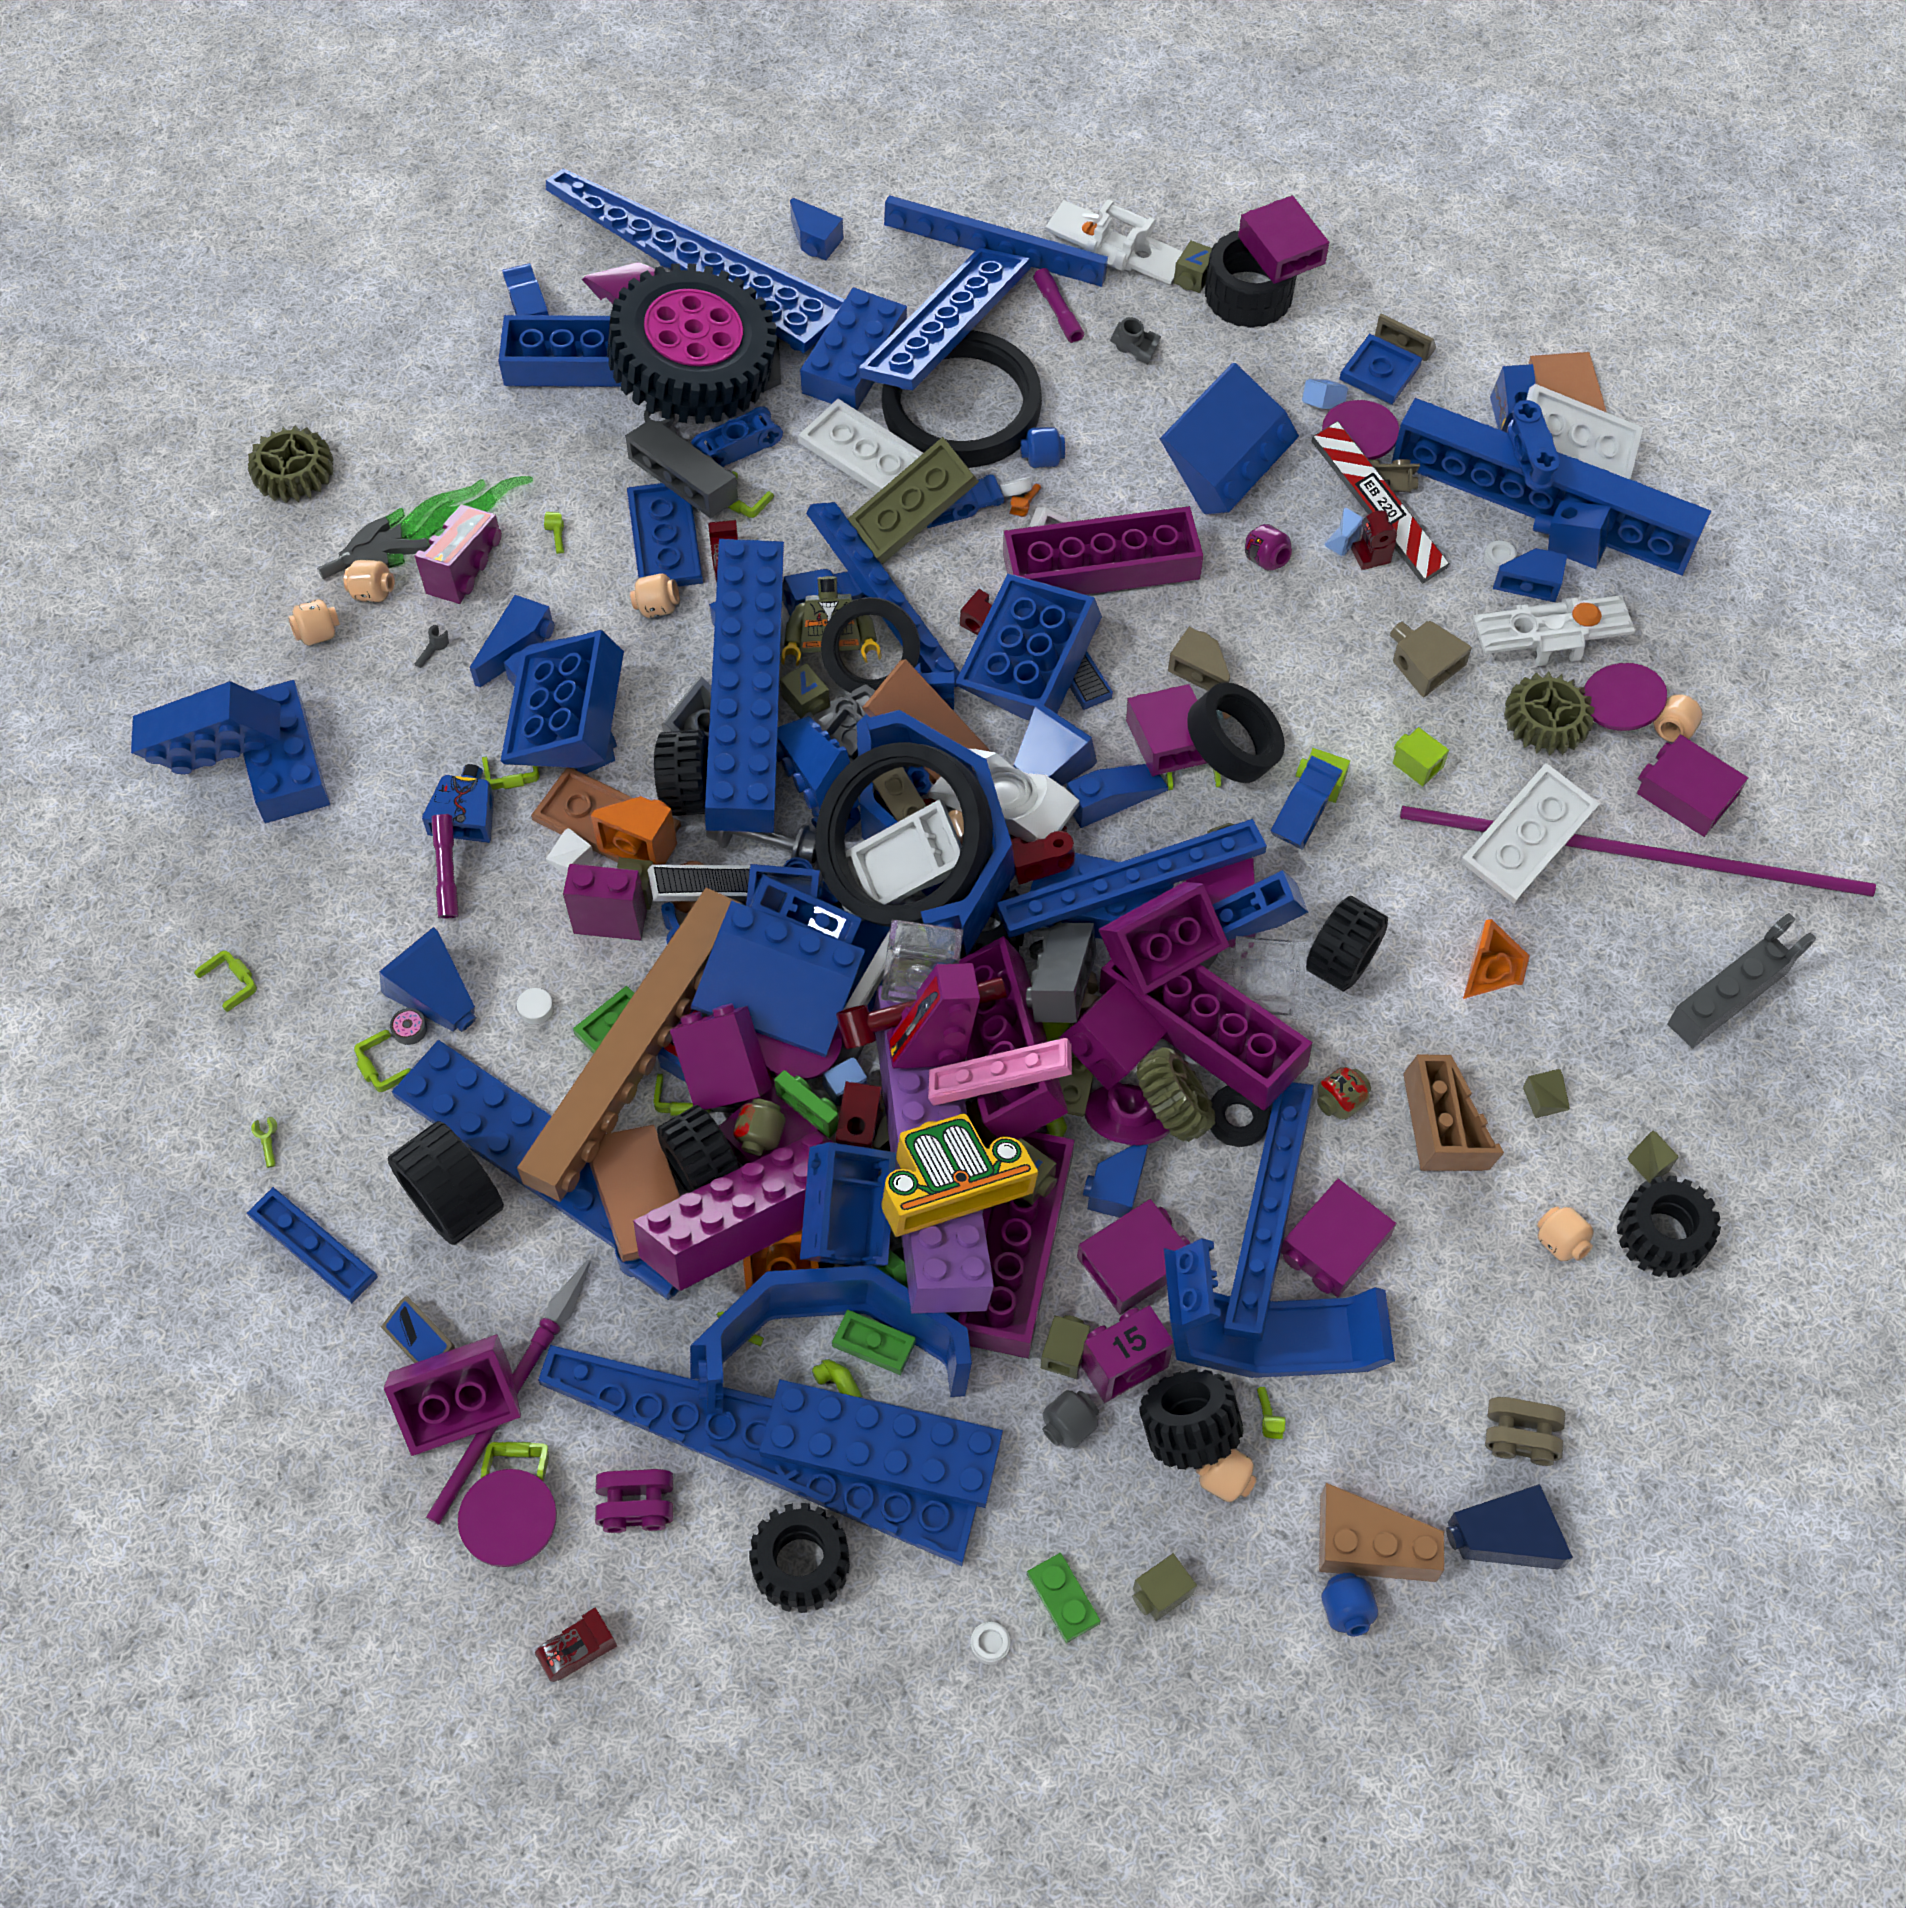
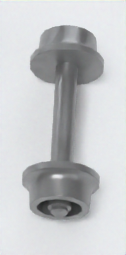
M806 824L801 826L796 838L776 832L706 831V837L717 841L721 848L728 846L734 834L792 851L791 858H804L811 863L812 867L817 862L816 832L811 831L809 825Z

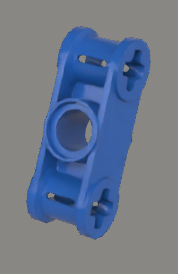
M1522 400L1516 403L1513 408L1514 419L1509 423L1507 433L1527 486L1535 491H1546L1553 485V472L1560 465V457L1554 446L1552 433L1547 427L1542 409L1533 401Z
M760 406L735 419L728 420L711 430L699 433L692 439L691 443L699 451L709 455L716 463L724 467L762 449L774 446L781 440L783 431L779 425L774 424L769 409L765 406Z

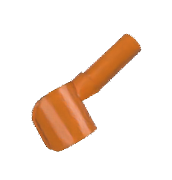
M1037 483L1034 484L1031 491H1028L1024 497L1012 496L1010 502L1012 507L1009 514L1025 517L1028 513L1030 502L1039 492L1041 486Z

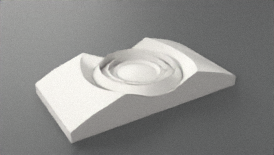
M969 749L987 759L1009 834L1020 837V839L1026 842L1045 839L1050 833L1061 831L1079 807L1080 800L1047 775L1027 774L1014 768L997 753ZM940 776L930 789L929 797L936 801L939 799L943 800L945 805L962 812L953 789Z
M939 799L845 851L851 874L860 888L871 898L884 905L897 906L910 895L946 880L956 865L962 846L944 801ZM843 906L844 911L853 914L851 911H849Z

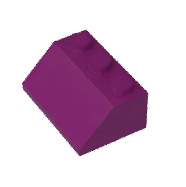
M1183 882L1098 929L1111 960L1141 995L1151 992L1230 947L1204 884Z
M498 1334L391 1371L384 1385V1391L411 1456L521 1418L512 1370Z

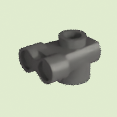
M1127 317L1122 322H1118L1110 342L1114 343L1120 352H1129L1136 356V360L1148 365L1161 336L1151 331L1145 332L1141 321L1133 317Z

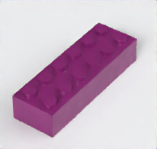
M1190 506L1004 530L1003 558L1008 574L1084 595L1199 580L1201 576L1204 556Z
M1004 936L953 963H973L977 983L1002 976L1007 994L1006 998L978 1005L967 1050V1060L1048 1042L1043 1023L1034 1022L1033 1008H1027L1026 991L1027 987H1032L1025 961ZM1058 1078L977 1096L983 1124L997 1138L1011 1137L1018 1140L1068 1113Z
M1112 960L1101 968L1100 994H1103L1120 980L1167 1031L1162 1037L1164 1040L1263 1111L1308 1067L1313 1042L1201 964L1196 965L1145 995H1141Z
M819 1131L806 1134L799 1140L778 1148L754 1162L747 1163L743 1167L723 1177L714 1179L711 1183L686 1193L680 1198L633 1220L639 1257L676 1289L682 1291L803 1228L809 1147L834 1142Z
M1035 1131L1025 1135L1022 1139L1056 1163L1055 1178L1057 1182L1045 1198L1040 1195L1033 1205L1020 1197L983 1210V1221L994 1287L987 1311L959 1312L957 1321L968 1328L969 1344L971 1347L1029 1359L1075 1142L1074 1139Z

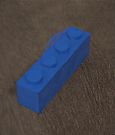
M810 716L778 727L777 761H782L786 775L788 777L792 776L798 793L803 792L808 808H815L819 814L822 802L830 786L840 772L850 764L847 749L844 746L840 747L836 739L831 740L829 733L826 730L822 731L821 726ZM858 798L852 808L860 806Z

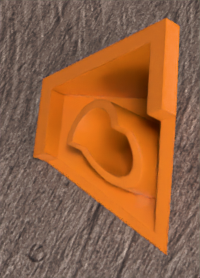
M1492 919L1485 920L1477 940L1463 999L1514 984L1523 985L1530 955Z

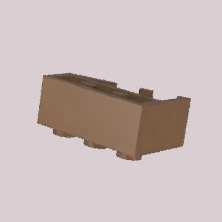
M1417 1054L1403 1073L1420 1170H1490L1504 1154V1151L1499 1143H1494L1486 1128L1488 1122L1484 1114H1479L1470 1098L1472 1092L1452 1055Z
M1326 1483L1320 1494L1319 1572L1354 1573L1359 1576L1437 1582L1444 1572V1531Z

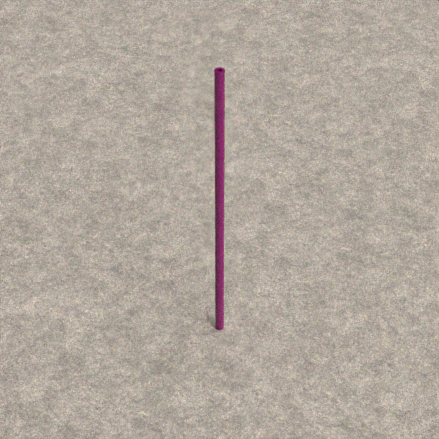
M1403 805L1400 812V819L1485 832L1494 822V820ZM1574 834L1565 845L1871 897L1874 896L1876 891L1875 883Z

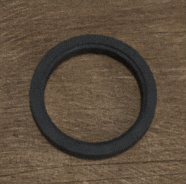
M971 330L944 359L973 358L999 367L1009 374L1018 385L1023 397V404L1015 419L1004 429L991 436L969 441L945 439L968 468L998 462L1021 448V439H1026L1029 429L1036 428L1042 406L1040 379L1030 359L1019 348L1003 338ZM883 384L882 409L889 431L921 452H926L941 438L920 429L908 418L900 401L903 389Z
M909 742L891 743L873 748L854 759L840 772L822 802L815 835L816 854L821 874L831 893L853 914L871 923L885 927L912 928L923 926L921 911L962 901L970 894L990 857L993 838L991 810L987 797L976 777L968 768L948 753L928 745ZM906 766L926 767L932 769L946 780L960 803L964 822L961 852L950 875L930 895L906 905H884L867 895L851 874L846 860L844 842L848 817L862 791L882 774Z

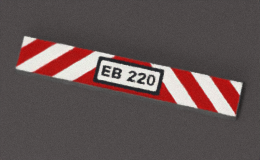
M1336 421L1312 437L1311 442L1369 515L1379 510L1387 512L1389 523L1397 532L1395 549L1422 584L1448 568L1450 564L1339 421Z

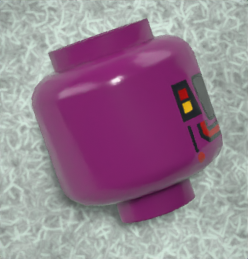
M1270 524L1260 525L1250 531L1246 537V557L1267 571L1281 568L1287 564L1292 555L1290 537Z

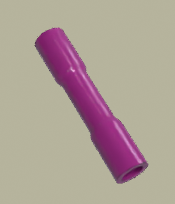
M1046 268L1039 269L1033 275V280L1055 313L1058 324L1070 343L1081 340L1084 337V331L1061 296L1059 287L1051 273Z
M438 814L431 817L433 846L436 854L438 918L442 919L458 917L457 887L454 880L452 815Z

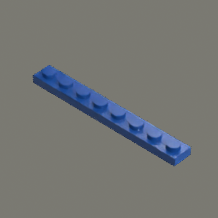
M891 195L885 201V226L973 251L980 247L1030 258V264L1033 268H1046L1051 273L1102 287L1106 279L1108 256Z
M835 502L810 504L806 514L866 597L891 601L906 611L913 620L920 638V655L917 665L920 663L921 672H954V681L956 682L960 671L929 631L921 617L907 601L904 594L893 582L888 572L885 571L873 552L857 533V530L846 518L841 508ZM882 617L903 646L902 638L897 628L890 621Z
M1250 819L997 902L996 910L1008 937L1011 938L1265 854L1267 845L1254 820Z
M1292 1082L1273 1102L1224 1324V1335L1258 1341L1263 1339L1312 1105L1314 1085Z

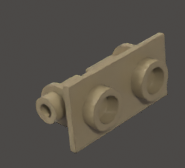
M1407 459L1394 460L1392 464H1380L1379 460H1369L1385 481H1389V486L1393 492H1411L1412 489H1418V477H1413V474L1419 469L1420 464H1411V461Z
M903 767L890 770L872 781L894 819L898 822L926 807Z

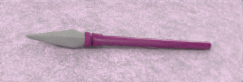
M586 1260L549 1301L545 1318L540 1320V1327L536 1329L531 1339V1344L512 1374L517 1395L543 1351L548 1348L555 1338L554 1335L560 1332V1326L572 1316L591 1264L590 1260ZM498 1426L476 1433L427 1514L426 1518L437 1525L441 1523Z

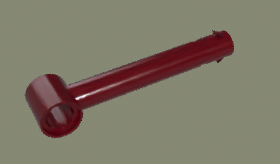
M1002 976L977 983L980 996L979 1004L1007 997ZM916 1000L869 1012L867 1005L855 1006L837 1012L836 1016L845 1048L850 1049L870 1044L877 1040L876 1032L897 1027L902 1020L901 1013L906 1007H911Z

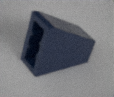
M1540 1484L1454 1512L1447 1522L1449 1526L1446 1527L1448 1541L1454 1550L1459 1549L1462 1558L1465 1560L1558 1570L1564 1568L1573 1558Z

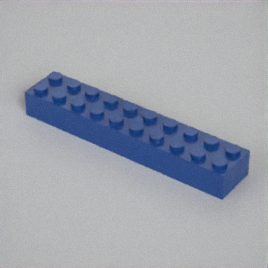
M1417 398L1413 400L1401 422L1392 461L1407 459L1411 461V464H1420L1419 469L1416 471L1418 474L1534 519L1538 513L1554 516L1559 503L1562 501L1609 506L1611 510L1606 547L1683 576L1711 510L1559 452L1557 453L1560 457V465L1553 472L1554 482L1552 487L1546 491L1532 490L1525 482L1507 432L1438 407L1432 403Z
M719 539L705 799L706 831L774 833L783 541Z

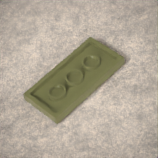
M942 437L853 513L848 520L876 558L883 564L979 481Z

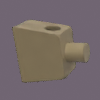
M1401 621L1390 633V637L1398 643L1393 663L1423 698L1465 667L1472 649L1469 644L1432 621H1426L1416 630H1412Z

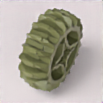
M296 425L292 430H287L283 426L282 431L277 433L271 430L269 437L260 436V444H252L253 452L248 454V472L254 486L260 490L263 496L269 495L273 501L281 497L287 503L290 497H294L299 503L300 496L306 495L311 499V491L321 492V484H329V476L333 475L332 465H334V460L328 444L325 442V439L319 436L318 432L312 433L308 427L300 431Z
M1548 671L1544 678L1538 673H1535L1531 679L1524 677L1520 684H1516L1512 688L1510 696L1507 697L1505 702L1504 720H1507V730L1514 731V740L1524 739V748L1530 744L1534 745L1536 754L1542 748H1545L1550 756L1556 748L1563 755L1568 748L1575 750L1579 743H1583L1587 739L1589 731H1591L1594 724V718L1590 715L1594 713L1595 708L1589 705L1591 704L1592 697L1583 696L1585 694V687L1576 688L1575 679L1567 682L1563 679V674L1553 678Z
M1162 1047L1146 1055L1137 1064V1078L1139 1079V1086L1144 1092L1143 1097L1147 1099L1149 1108L1154 1111L1156 1118L1160 1119L1164 1128L1169 1129L1173 1136L1181 1141L1186 1140L1189 1142L1194 1138L1198 1139L1215 1124V1111L1211 1107L1212 1102L1208 1098V1092L1204 1089L1202 1081L1198 1079L1195 1071L1190 1068L1187 1061L1182 1059L1180 1054L1170 1048Z

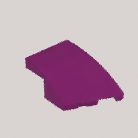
M636 262L588 274L581 280L600 300L606 297L613 305L615 298H619V291L623 287L628 289V282L631 279L636 278L640 282L641 273L648 270L654 276L655 269Z

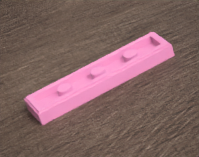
M1063 1038L929 1069L928 1099L935 1106L1072 1075L1071 1044L1068 1038Z

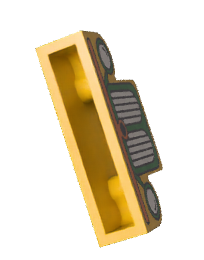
M959 1114L940 1121H928L920 1127L900 1133L896 1160L901 1169H897L887 1176L881 1206L892 1231L898 1237L1033 1194L1038 1170L1023 1144L1015 1138L1000 1137L992 1142L989 1149L985 1148L966 1114Z

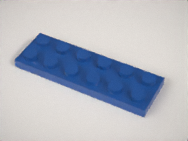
M779 1379L759 1453L761 1457L986 1508L1003 1430Z

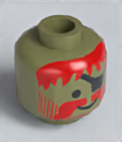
M1340 1067L1318 1084V1106L1325 1115H1334L1338 1119L1346 1120L1369 1103L1371 1085L1360 1070Z
M753 1099L752 1103H747L741 1107L733 1135L742 1144L741 1149L752 1155L762 1156L763 1151H772L779 1146L786 1124V1119L780 1112V1106L767 1100Z

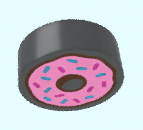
M406 1008L394 1014L390 1021V1030L397 1042L404 1045H412L424 1038L427 1032V1023L420 1011Z

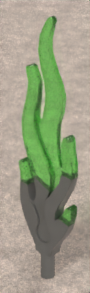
M519 476L502 480L482 496L462 505L488 512L508 490L532 483L533 477ZM480 479L472 486L444 492L425 500L404 520H402L405 517L404 510L399 508L393 513L367 524L338 553L339 558L317 568L322 579H325L347 569L356 560L382 561L388 568H392L405 563L403 555L416 554L419 550L425 552L431 546L429 539L433 535L440 536L446 530L443 529V524L460 505L449 506L477 495L485 487L484 479Z

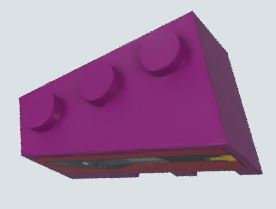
M462 504L443 524V529L446 530L440 536L433 535L429 539L431 546L425 552L419 550L414 555L425 593L457 604H461L465 595H469L472 592L475 577L479 570L483 571L485 569L491 549L498 546L502 536L496 514Z
M973 963L936 964L916 992L917 999L914 1004L903 1010L901 1013L902 1020L896 1028L891 1027L887 1033L893 1069L942 1067L963 1062L966 1059L980 1000Z

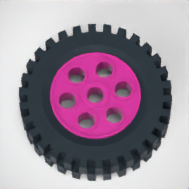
M679 263L671 264L670 272H666L663 266L655 267L654 276L647 270L640 274V282L636 278L631 279L628 282V289L623 287L619 291V298H615L610 314L607 357H609L608 365L610 371L613 370V378L616 384L622 382L621 390L625 395L633 392L632 401L638 406L643 401H646V411L654 414L656 409L659 408L662 410V418L670 420L673 413L679 415L678 422L687 423L688 416H694L696 424H704L705 416H710L714 423L721 421L722 413H725L728 419L735 417L737 407L742 412L748 410L750 401L755 404L760 399V393H764L767 388L776 346V324L772 322L773 314L771 310H765V300L762 297L756 299L757 291L751 286L743 290L744 281L737 277L731 282L729 281L730 273L721 270L719 276L714 275L713 267L705 265L704 272L696 271L697 264L688 263L687 270H681Z

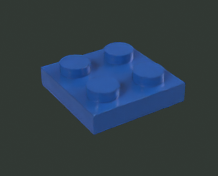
M1369 333L1342 369L1339 380L1393 405L1420 368L1422 358Z

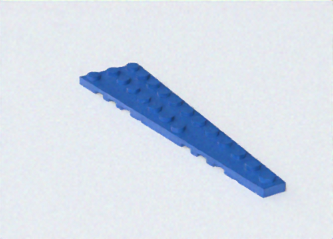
M562 168L546 179V191L659 261L661 266L671 269V264L679 263L681 270H687L688 263L697 264L696 271L704 272L706 265L713 267L714 275L719 276L721 270L730 273L729 281L731 282L737 277L743 280V290L751 286L757 291L756 299L762 297L765 300V310H771L773 314L772 322L776 324L775 335L790 344L793 350L805 353L817 343L845 300L569 170Z
M550 1345L538 1379L540 1385L961 1567L963 1566L977 1506L761 1457L759 1451L774 1399L723 1387V1412L708 1413L707 1399L699 1400L698 1380Z

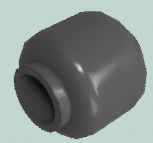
M1066 1390L1044 1409L1042 1416L1046 1426L1042 1430L1054 1445L1058 1446L1062 1443L1067 1447L1075 1448L1097 1429L1099 1410L1091 1398L1084 1392L1078 1391L1076 1393Z

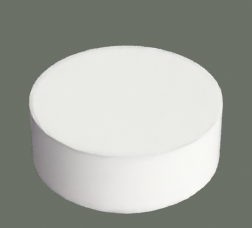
M1030 477L1000 484L1003 496L1009 497L1031 491Z
M1493 541L1486 547L1484 562L1489 568L1498 571L1500 565L1517 557L1516 549L1506 541Z
M530 988L519 996L517 1009L520 1017L525 1022L540 1024L548 1020L552 1015L553 1003L547 991L541 988Z
M996 1622L982 1623L972 1633L971 1651L978 1661L988 1665L997 1664L1008 1655L1010 1649L1009 1633L1002 1625Z

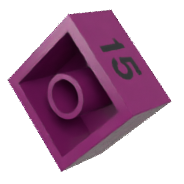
M1150 1305L1141 1310L1137 1307L1130 1309L1119 1318L1120 1322L1109 1328L1105 1325L1100 1326L1086 1337L1081 1367L1104 1403L1169 1367L1174 1342Z

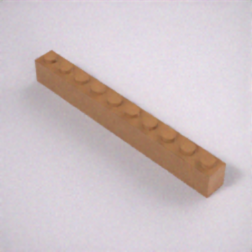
M709 888L704 889L517 1167L524 1185L559 1202L562 1201L567 1192L570 1193L575 1189L581 1170L587 1162H592L596 1157L600 1141L606 1133H611L615 1128L619 1117L618 1114L625 1104H630L634 1099L637 1085L644 1075L648 1076L653 1070L656 1056L662 1047L666 1048L671 1043L672 1036L670 1030L678 1025L681 1017L690 1014L691 1004L730 902H740Z

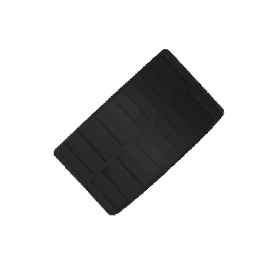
M1239 230L1229 232V234L1222 236L1213 245L1209 256L1205 286V297L1207 298L1208 306L1211 307L1212 312L1216 316L1218 315L1225 322L1236 326L1254 328L1275 323L1291 307L1297 275L1275 284L1271 279L1263 283H1249L1235 278L1232 275L1240 272H1254L1267 278L1269 277L1239 239Z
M436 1121L388 1156V1164L409 1198L437 1233L451 1245L459 1243L503 1210L504 1203L479 1161L462 1140L441 1121Z

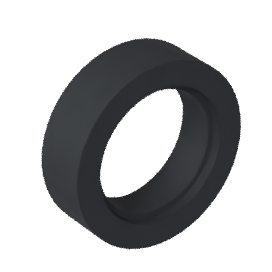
M873 597L852 601L835 612L824 629L821 640V656L825 669L832 680L849 693L865 684L876 691L887 678V676L879 679L858 677L846 668L839 652L841 634L847 624L857 617L877 615L890 621L897 628L902 638L903 653L901 660L906 659L913 668L917 666L920 655V638L917 628L906 611L891 601Z
M1228 682L1216 684L1198 699L1188 712V730L1195 748L1215 771L1230 780L1240 783L1254 782L1275 766L1283 757L1285 741L1277 718L1263 700L1243 686ZM1216 710L1229 714L1245 728L1253 741L1256 755L1241 750L1227 737L1220 726Z

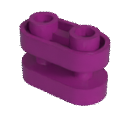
M663 1469L607 1471L597 1474L595 1492L598 1495L606 1496L607 1502L595 1506V1524L602 1526L603 1531L607 1533L625 1532L626 1526H642V1529L645 1531L664 1530L666 1524L673 1521V1503L662 1500V1494L673 1491V1473ZM646 1495V1500L623 1501V1496Z

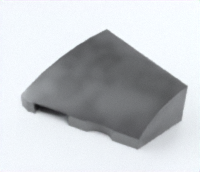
M865 684L853 690L849 696L839 697L831 701V707L816 713L814 716L811 712L806 713L804 717L810 716L821 726L822 731L826 730L831 740L836 739L840 747L844 746L847 749L848 757L854 760L858 757L856 723L867 714L862 707L874 694L875 690Z

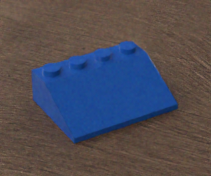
M1231 363L1159 439L1202 513L1216 514L1229 513L1295 442L1299 434L1286 411L1237 363Z
M1007 573L955 682L956 686L1029 721L1038 702L1057 714L1102 618L1095 597Z
M602 629L521 652L500 760L503 764L580 768L606 761L624 651Z
M731 901L698 985L691 1009L712 1015L713 1009L733 1003L735 1009L748 1006L755 1032L826 1057L838 1025L836 1013L844 1009L865 949Z

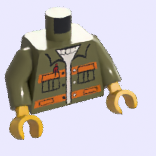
M825 576L817 578L818 595L806 596L805 603H800L795 607L786 624L785 648L781 654V663L783 665L785 664L786 655H794L797 658L796 666H798L801 660V653L821 652L822 635L828 621L841 607L855 601L852 600L851 594H838L837 577ZM863 615L849 622L844 628L839 641V651L861 650L863 660L868 663L866 654L871 650L877 652L879 660L882 658L881 649L876 643L877 637L873 619L870 615Z

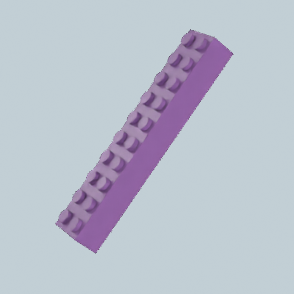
M878 986L873 1011L916 1000V992L921 986ZM890 1029L875 1034L890 1151L897 1153L901 1132L920 1127L928 1121H940L959 1114L967 1115L965 1099L935 1106L929 1101V1069L937 1067L892 1068L887 1033ZM896 1160L895 1170L901 1169ZM982 1210L902 1235L911 1313L987 1311L994 1286Z

